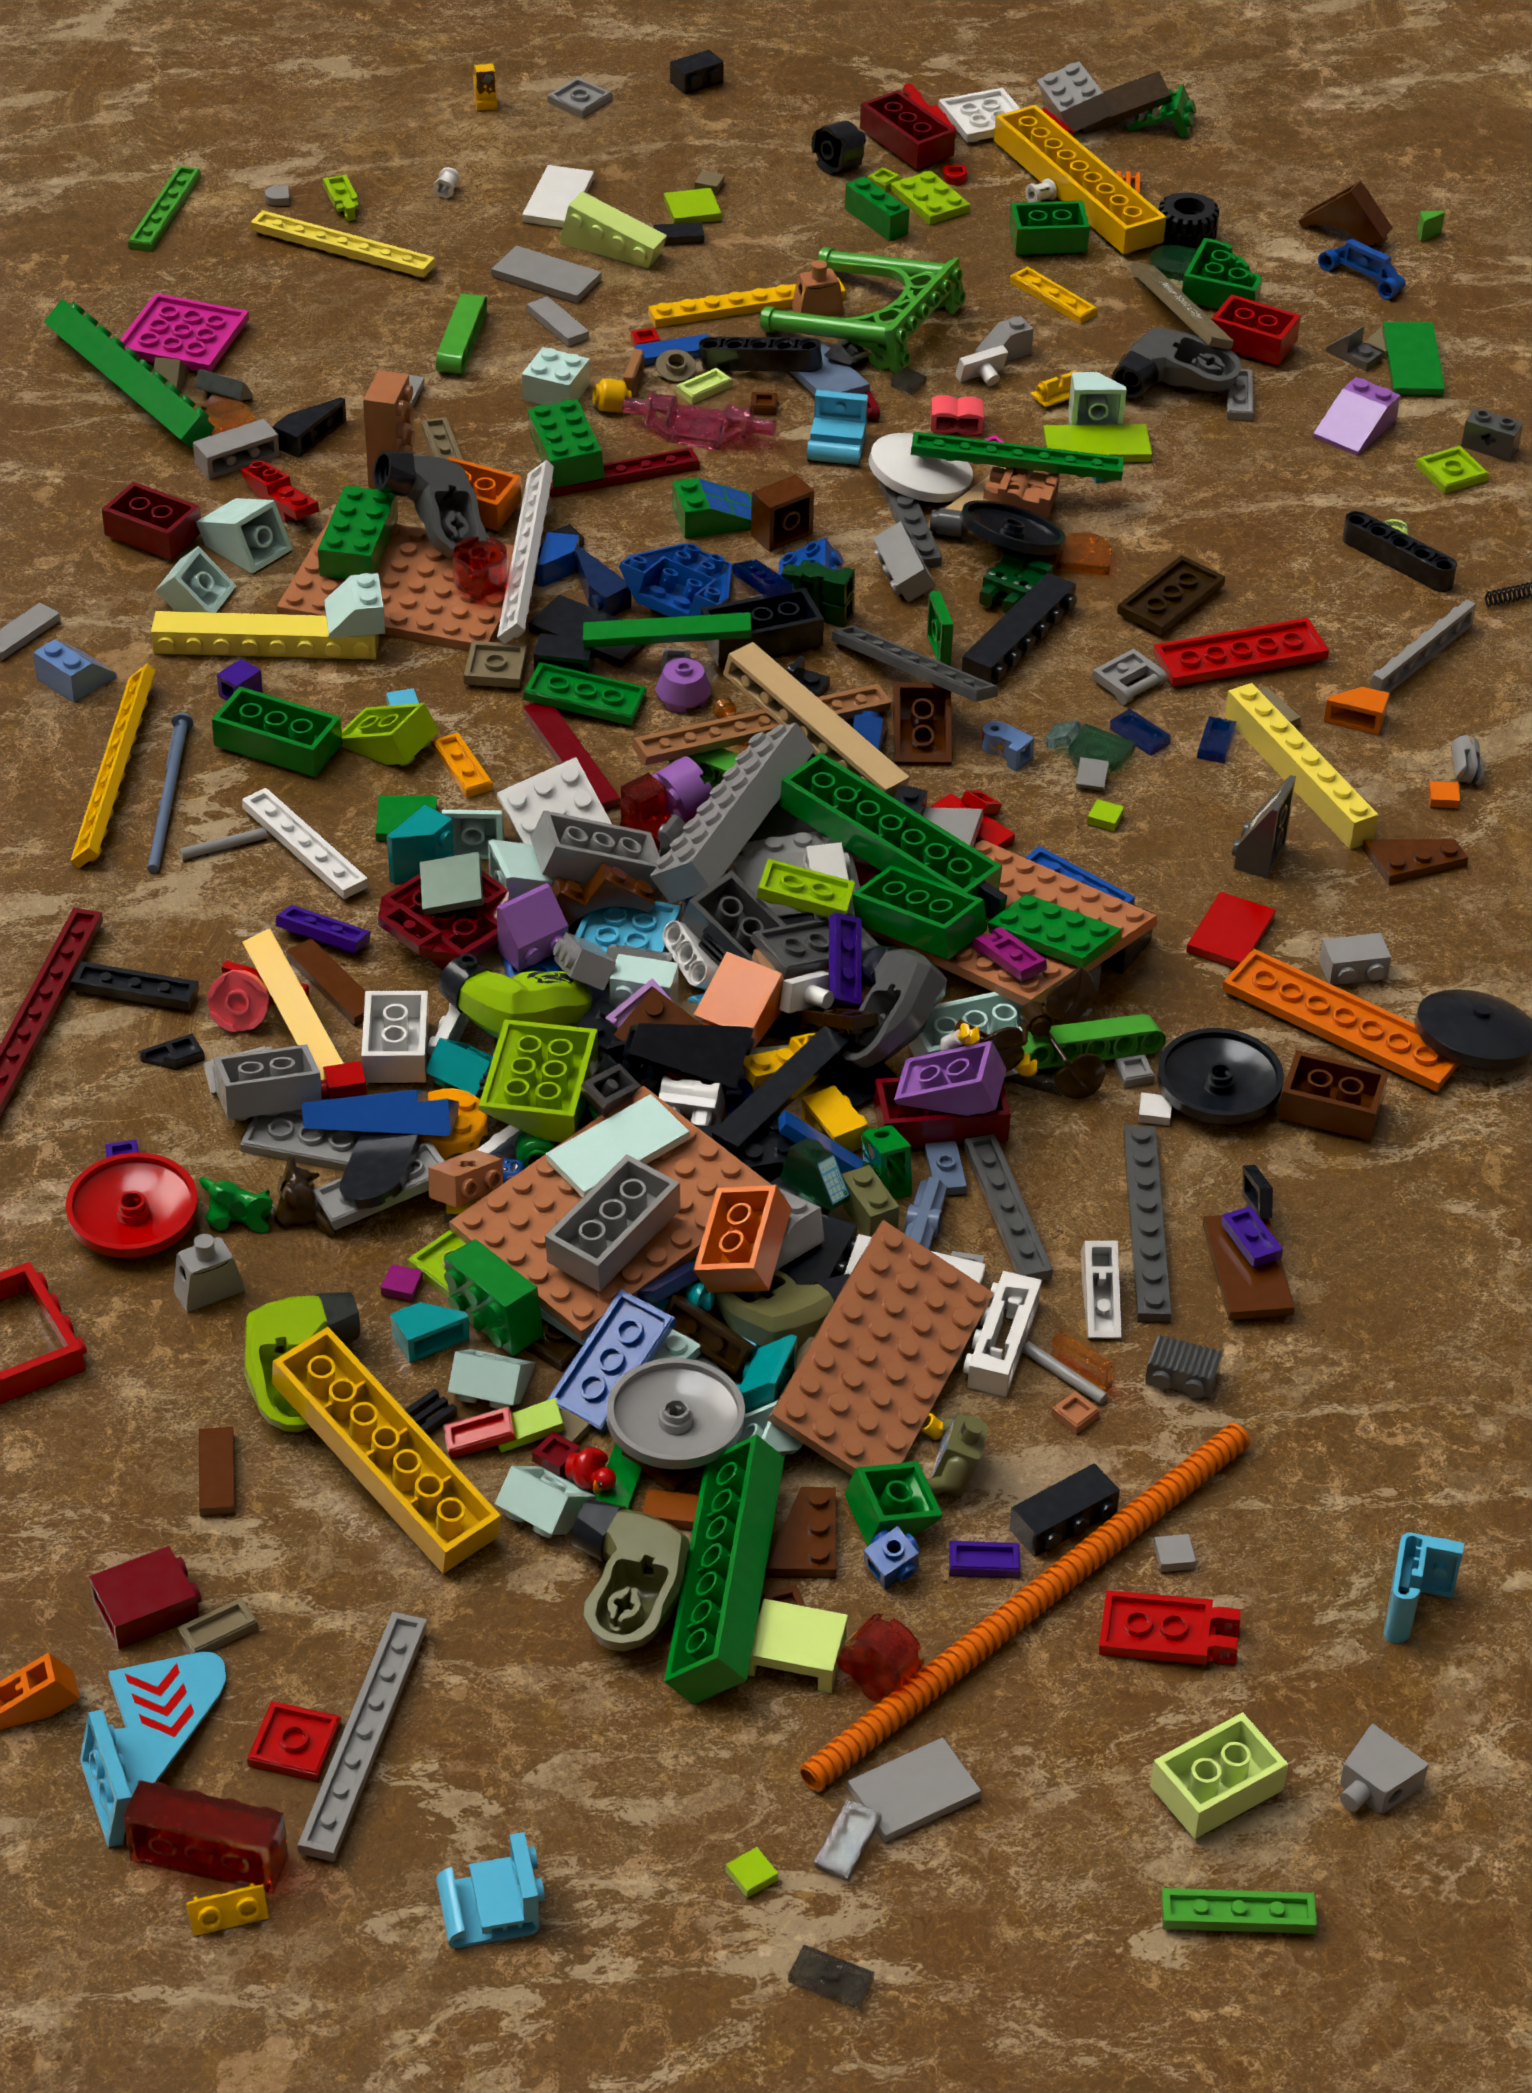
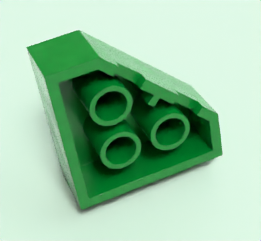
M1204 238L1184 274L1182 293L1195 305H1203L1219 310L1231 294L1259 302L1262 277L1258 273L1253 274L1249 270L1250 265L1241 256H1235L1232 252L1233 248L1228 243Z

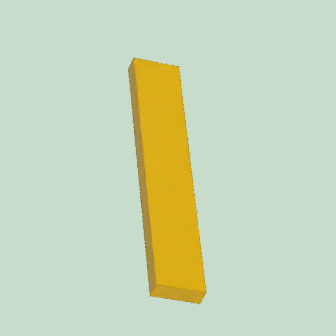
M269 928L242 943L297 1045H308L319 1069L320 1080H324V1066L343 1064Z

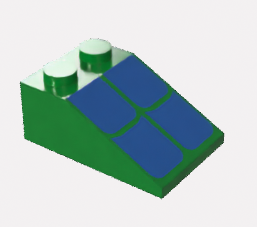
M700 478L672 481V508L684 538L751 529L752 498L749 492Z

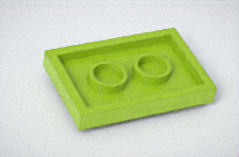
M925 171L891 183V192L929 225L970 212V203L932 171Z
M768 858L756 898L762 899L769 904H781L792 907L799 912L822 915L829 920V916L835 912L847 914L855 882Z

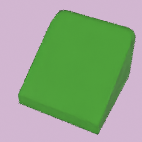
M1420 211L1417 229L1420 241L1442 233L1444 211Z

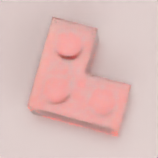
M649 772L621 786L620 826L651 832L659 853L660 841L657 838L661 825L666 824L672 814L666 810L667 787Z

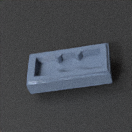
M956 1141L925 1143L924 1153L930 1177L939 1178L943 1184L947 1185V1195L966 1194L967 1184Z

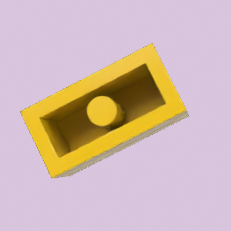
M835 1085L802 1098V1121L851 1152L862 1148L861 1135L865 1130L869 1129L867 1120L863 1115L857 1113L852 1107L849 1098L846 1095H842Z

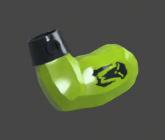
M463 954L452 960L444 968L438 981V990L441 995L460 1013H464L478 1027L495 1038H499L504 1019L574 1027L577 1026L593 1006L591 990L585 983L570 978L565 971H529L508 977L493 973L490 969L477 963V958L471 954Z

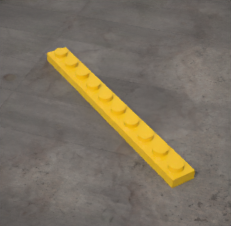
M147 663L128 679L70 860L77 868H81L87 862H94L101 854L102 848L100 846L108 832L106 828L107 823L114 813L112 807L120 794L118 788L125 777L124 769L131 758L130 750L137 739L135 734L143 720L141 715L148 704V693L154 685L152 680L155 669Z

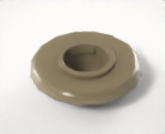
M672 349L659 355L656 360V368L662 378L672 382H683L691 378L695 373L696 363L687 352ZM679 362L682 366L675 367L670 363Z

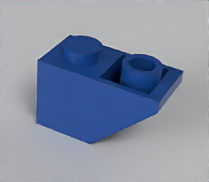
M547 532L544 543L541 542L539 548V559L534 574L538 575V586L544 587L575 573V549L579 547V535Z
M863 711L862 715L855 714L853 728L882 752L888 729L886 721L877 712Z

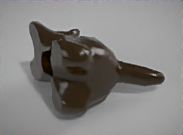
M288 1157L284 1174L279 1178L277 1192L282 1197L276 1206L274 1220L283 1227L289 1225L303 1226L313 1221L323 1232L331 1236L336 1235V1230L333 1229L329 1221L319 1210L317 1196L312 1190L315 1186L313 1181L320 1174L296 1167V1160L293 1157Z

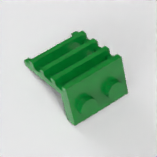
M1184 84L1179 85L1178 91L1172 92L1171 88L1168 89L1172 102L1162 105L1160 116H1157L1159 107L1149 110L1146 120H1144L1146 112L1135 115L1134 123L1127 126L1128 131L1172 119L1180 138L1189 136L1194 114H1196V105L1193 100H1190Z

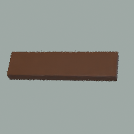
M312 938L286 950L287 959L354 1025L364 1021L365 990Z

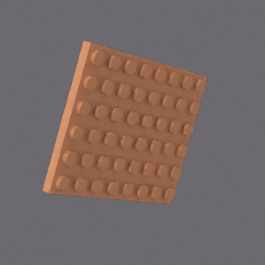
M331 516L279 601L277 614L326 616L324 600L346 580L319 576L318 547ZM396 523L377 571L384 607L385 634L381 635L466 651L470 650L471 641L493 642L499 630L514 545L486 540L483 548L466 559L455 560L435 549L428 538L426 529Z
M981 840L973 846L979 852L1002 865L999 890L1007 895L1006 908L1025 894H1029L1121 929L1122 940L1086 966L1084 969L1087 972L1157 926V915L985 840ZM986 917L987 931L981 934L984 936H988L991 934L988 931V922L991 919H989L988 917ZM861 926L867 933L896 947L914 950L924 955L933 964L992 992H996L1022 1006L1032 1001L1043 1003L1055 985L1071 976L1079 968L1034 950L1046 959L1047 970L1021 982L985 954L979 955L973 946V941L948 960Z
M645 1086L639 1088L633 1096L620 1106L612 1109L605 1117L599 1116L558 1145H562L650 1094L690 1131L689 1140L646 1164L680 1183L681 1209L600 1292L547 1262L545 1235L583 1197L546 1161V1154L449 1221L450 1230L466 1244L474 1239L478 1240L538 1288L539 1304L580 1339H584L592 1333L620 1289L639 1298L638 1291L698 1255L718 1187L771 1185Z

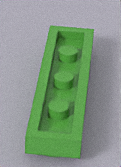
M1162 1888L1161 1891L1163 1929L1315 1934L1317 1920L1314 1893Z

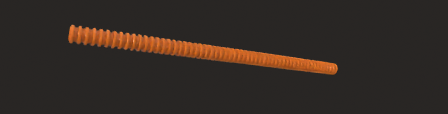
M1229 1423L1218 1434H1215L1211 1440H1208L1197 1451H1194L1190 1457L1185 1458L1176 1468L1170 1470L1168 1474H1165L1154 1485H1151L1147 1491L1140 1494V1497H1136L1125 1508L1121 1509L1118 1514H1115L1103 1526H1100L1096 1532H1092L1088 1538L1081 1541V1544H1077L1074 1549H1071L1059 1561H1056L1051 1567L1047 1568L1044 1573H1041L1036 1579L1032 1580L1029 1585H1026L1021 1591L1017 1592L1013 1598L1008 1599L1006 1604H1002L998 1610L993 1611L983 1622L978 1623L975 1628H972L967 1634L963 1635L960 1641L954 1642L952 1647H948L944 1653L939 1654L936 1659H933L928 1666H924L920 1672L914 1674L913 1678H909L905 1685L899 1686L897 1691H893L889 1694V1697H885L881 1704L875 1705L873 1710H869L865 1716L860 1717L857 1723L850 1725L849 1729H845L840 1736L835 1737L832 1742L825 1745L824 1749H820L816 1755L811 1756L808 1762L801 1764L799 1770L805 1784L816 1792H821L825 1789V1786L830 1785L834 1779L840 1777L842 1772H846L850 1766L855 1765L858 1759H862L866 1752H871L874 1746L881 1744L882 1740H886L891 1733L896 1732L898 1727H902L907 1720L912 1719L914 1714H918L922 1708L927 1707L930 1701H934L938 1698V1695L943 1694L946 1689L953 1686L954 1682H958L962 1676L973 1670L977 1663L984 1661L985 1657H989L993 1651H996L1008 1639L1014 1637L1024 1626L1030 1624L1031 1620H1035L1039 1614L1046 1611V1608H1050L1054 1602L1061 1599V1596L1066 1595L1076 1584L1081 1583L1091 1572L1096 1571L1106 1560H1109L1121 1548L1127 1546L1128 1542H1132L1135 1537H1138L1150 1525H1153L1157 1519L1163 1517L1172 1507H1175L1186 1496H1189L1193 1490L1199 1488L1201 1484H1204L1215 1473L1219 1472L1222 1467H1225L1250 1446V1438L1245 1429L1239 1424Z

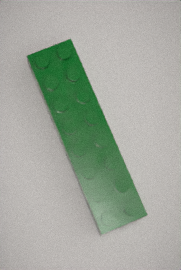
M819 753L782 779L781 808L836 843L842 842L844 848L880 871H884L890 865L973 896H977L978 885L984 881L999 890L1002 865L826 755Z
M757 1434L724 1450L717 1460L704 1466L690 1541V1554L681 1589L664 1679L666 1684L693 1705L736 1685H740L747 1681L784 1463V1456Z

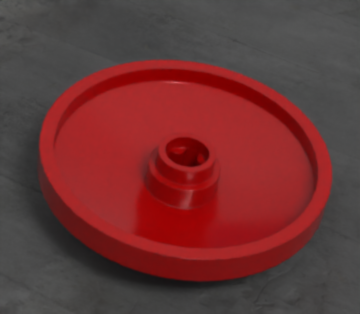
M132 1152L107 1157L85 1169L70 1186L65 1207L69 1227L76 1239L84 1246L106 1256L136 1258L158 1253L182 1239L191 1229L197 1217L198 1196L192 1177L181 1165L157 1154Z

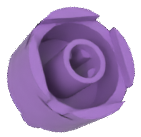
M687 756L677 759L649 777L650 784L657 795L653 798L655 805L661 812L668 810L670 816L673 814L678 815L684 823H687L698 813L696 811L697 808L711 796L710 791L712 787L709 781L705 784L703 783L700 775L704 772Z

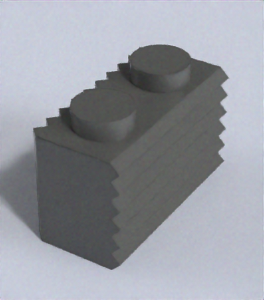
M1160 1334L1156 1338L1147 1364L1145 1382L1151 1383L1159 1389L1170 1388L1185 1392L1193 1398L1204 1397L1211 1399L1220 1372L1223 1352L1221 1350L1216 1351L1214 1348L1209 1349L1207 1346L1202 1347L1201 1345L1196 1346L1194 1343L1189 1344L1188 1341L1183 1342L1181 1339L1177 1341L1175 1338L1170 1339L1168 1336L1163 1337Z

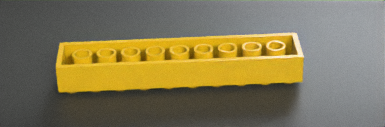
M1037 105L996 116L994 141L1041 183L1044 179L1048 178L1054 181L1057 188L1056 196L1062 201H1083L1089 225L1122 254H1129L1133 251L1164 242L1166 216Z

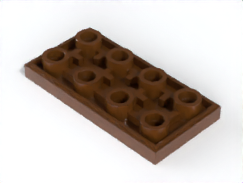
M1222 1215L1204 1216L1203 1228L1228 1319L1243 1320L1294 1315L1295 1306L1281 1259L1253 1268L1221 1225ZM1269 1218L1261 1219L1274 1236Z

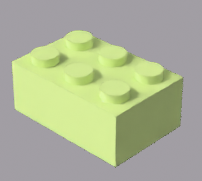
M1242 1712L1155 1759L1150 1787L1192 1837L1196 1839L1283 1791L1288 1763Z

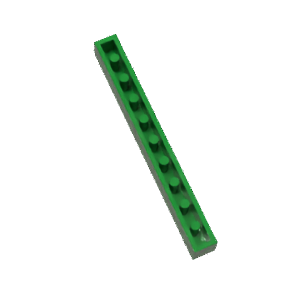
M62 298L44 320L47 326L192 449L194 441L208 437L214 430L215 426L208 421L210 417L208 413L199 406L194 409L193 407L196 403L185 394L180 397L179 395L182 392L169 382L166 386L165 383L168 380L156 370L152 374L151 372L154 368L143 359L138 362L137 360L140 358L138 354L129 347L124 350L126 344L115 335L111 339L110 337L113 333L102 324L97 327L99 322L89 313H86L84 316L85 310L73 301L70 305Z

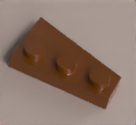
M1455 839L1363 840L1362 844L1363 851L1388 885L1466 867L1469 858Z
M836 1487L800 1488L767 1563L765 1577L836 1578Z

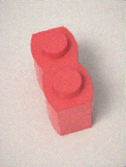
M939 395L931 398L930 428L932 432L938 434L957 432L962 435H979L982 433L984 420L982 399L969 396L956 399L948 395Z

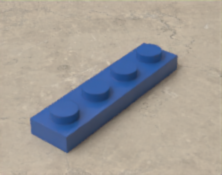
M1040 846L1025 857L1028 860L1134 905L1135 897Z

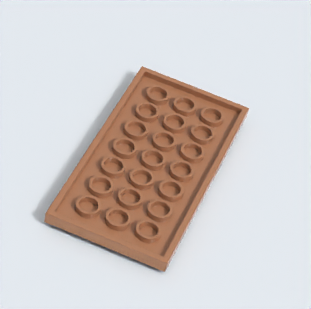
M883 1220L874 1232L767 1420L850 1475H853L856 1467L902 1463L994 1293Z

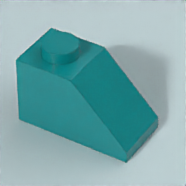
M419 1302L390 1314L392 1338L409 1363L470 1339L469 1316L464 1311Z

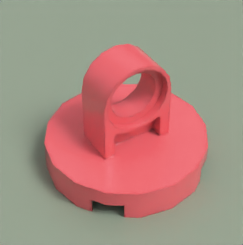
M232 970L223 973L212 983L207 994L211 1018L219 1027L230 1032L254 1029L263 1021L269 1009L270 996L266 985L258 976L245 970Z

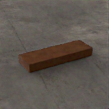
M233 1427L199 1429L200 1517L235 1514Z

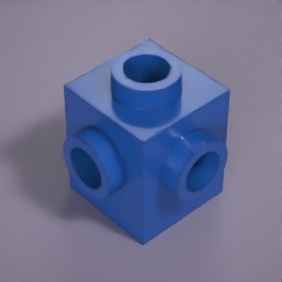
M897 1526L890 1532L884 1530L872 1539L871 1545L863 1549L864 1564L881 1586L886 1589L897 1580L903 1582L909 1579L917 1571L916 1567L919 1566L918 1552L920 1548L912 1535L909 1533L904 1535Z

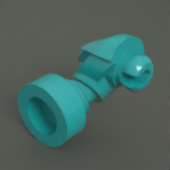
M700 1279L676 1292L699 1308L707 1311L711 1310L712 1305L715 1304L716 1296L714 1293L706 1291Z

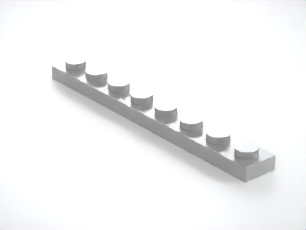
M392 1612L298 1842L299 1854L335 1861L426 1633L427 1619Z

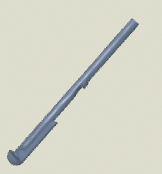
M185 712L175 714L171 721L174 728L165 767L167 773L162 797L158 804L160 807L147 870L150 873H157L160 868L186 732L191 730L194 725L193 718Z

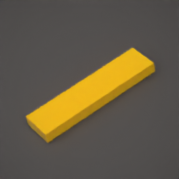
M1030 267L1010 275L1011 284L1078 324H1082L1098 314L1096 306Z

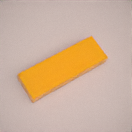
M459 733L432 740V748L466 798L493 790V782Z

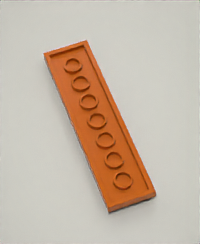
M1253 949L1223 981L1222 991L1435 1092L1439 1091L1461 1065V1063L1446 1058L1429 1047L1417 1033L1415 1023L1259 950Z

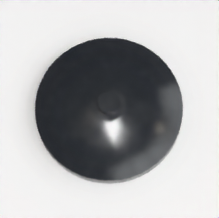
M986 500L970 501L963 505L960 514L961 523L969 531L1005 550L1034 555H1053L1062 551L1066 539L1064 532L1048 519L1031 511L1005 503Z
M1452 989L1430 994L1419 1004L1415 1017L1417 1033L1429 1047L1446 1058L1471 1067L1492 1070L1515 1068L1527 1063L1532 1058V1019L1520 1008L1508 1001L1478 991Z
M1204 1028L1182 1034L1165 1047L1158 1063L1157 1080L1166 1100L1180 1112L1204 1122L1238 1124L1259 1118L1276 1105L1282 1092L1284 1072L1277 1055L1259 1039L1236 1030Z

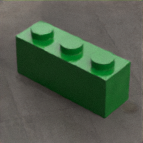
M866 177L857 178L846 184L845 210L888 241L908 234L910 208Z

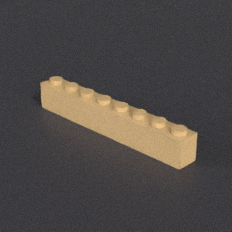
M754 642L728 654L723 675L779 724L787 726L796 722L814 746L815 751L813 753L815 755L819 753L826 755L893 798L899 785H908L910 777Z

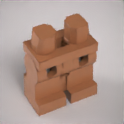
M993 466L989 481L985 484L983 499L1013 505L1048 519L1058 494L1060 473L1054 474L1049 472V474H1043L1021 468L1007 467L1003 469Z

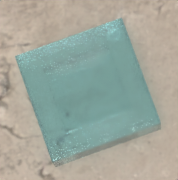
M1079 720L1055 724L1044 739L1047 748L1072 745L1083 728Z

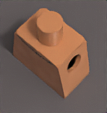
M814 261L812 263V271L803 272L798 275L792 301L793 312L830 317L844 315L839 279L833 269H827L825 261Z

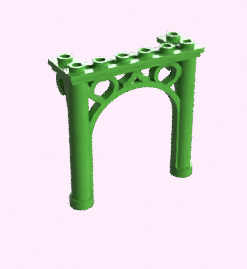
M823 247L819 252L818 260L825 261L827 269L892 278L904 285L902 294L893 303L881 310L850 318L782 311L776 307L766 306L760 315V327L762 331L770 333L783 331L851 340V343L872 351L869 354V360L876 368L887 369L890 367V371H893L894 375L899 376L910 363V353L907 348V340L936 308L946 306V310H949L950 314H955L965 303L966 293L963 290V271L960 268L959 258L954 257L947 263L842 252L836 251L835 248Z

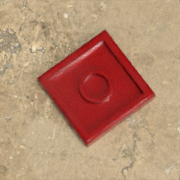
M271 1701L247 1757V1766L318 1782L341 1727V1716Z

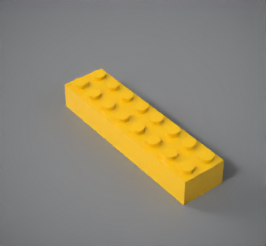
M326 1327L273 1360L272 1384L442 1574L498 1538L501 1515L329 1327Z

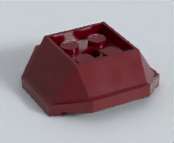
M482 871L484 905L424 915L422 910L421 877L418 874L381 897L378 926L420 956H424L441 970H444L455 958L463 954H471L476 957L498 943L497 906L510 900L509 889Z

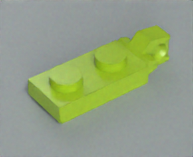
M347 175L323 178V187L337 212L343 211L346 221L356 220L355 209H359L358 196Z

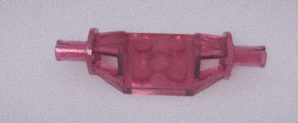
M650 391L647 400L625 396L622 403V413L643 415L645 426L652 427L667 442L719 450L741 439L742 442H748L752 433L774 437L777 428V420L755 418L752 406L743 408L727 404L724 411L705 409L693 405L678 404L677 396L657 394L656 391ZM656 411L667 416L666 422L656 416ZM741 427L728 432L729 428Z

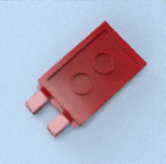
M1106 1590L1099 1655L1207 1665V1662L1213 1663L1214 1660L1218 1664L1236 1665L1238 1637L1231 1636L1240 1635L1241 1609L1221 1606L1213 1608V1599Z

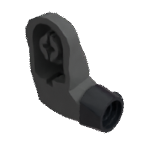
M1156 327L1145 333L1130 346L1128 352L1123 355L1112 373V380L1126 386V399L1128 400L1140 397L1161 381L1179 389L1218 392L1229 389L1236 383L1242 366L1240 358L1231 350L1210 347L1202 339L1188 333Z
M383 450L379 453L373 470L375 487L381 492H388L400 497L406 496L415 502L416 512L424 523L428 538L435 549L449 558L461 560L468 558L483 548L487 539L485 528L480 520L475 492L461 465L447 459L431 455L413 454L412 452Z
M875 946L868 949L862 959V981L871 990L865 997L859 1010L878 1013L879 1025L866 1027V1033L848 1034V1030H846L842 1034L850 1039V1047L841 1056L858 1068H868L882 1064L915 1040L923 1032L933 1008L945 996L947 978L930 960L914 950L892 946Z

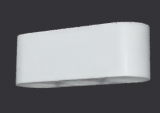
M676 920L670 921L665 926L662 934L665 946L670 953H673L672 957L676 963H679V968L688 983L707 990L719 966L698 946L701 940L685 923Z

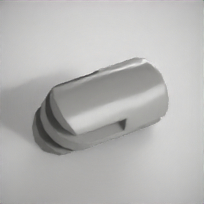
M1468 735L1460 736L1451 744L1456 781L1461 780V782L1467 784L1472 781L1474 786L1481 785L1485 777L1479 742L1476 738L1472 737L1471 744Z

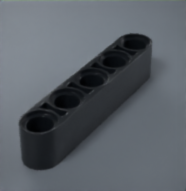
M706 337L699 342L701 365L703 369L708 371L717 368L720 371L814 372L823 366L821 344L816 338Z
M1351 511L1346 514L1342 537L1345 544L1435 591L1448 592L1453 588L1457 568L1456 560L1364 512Z

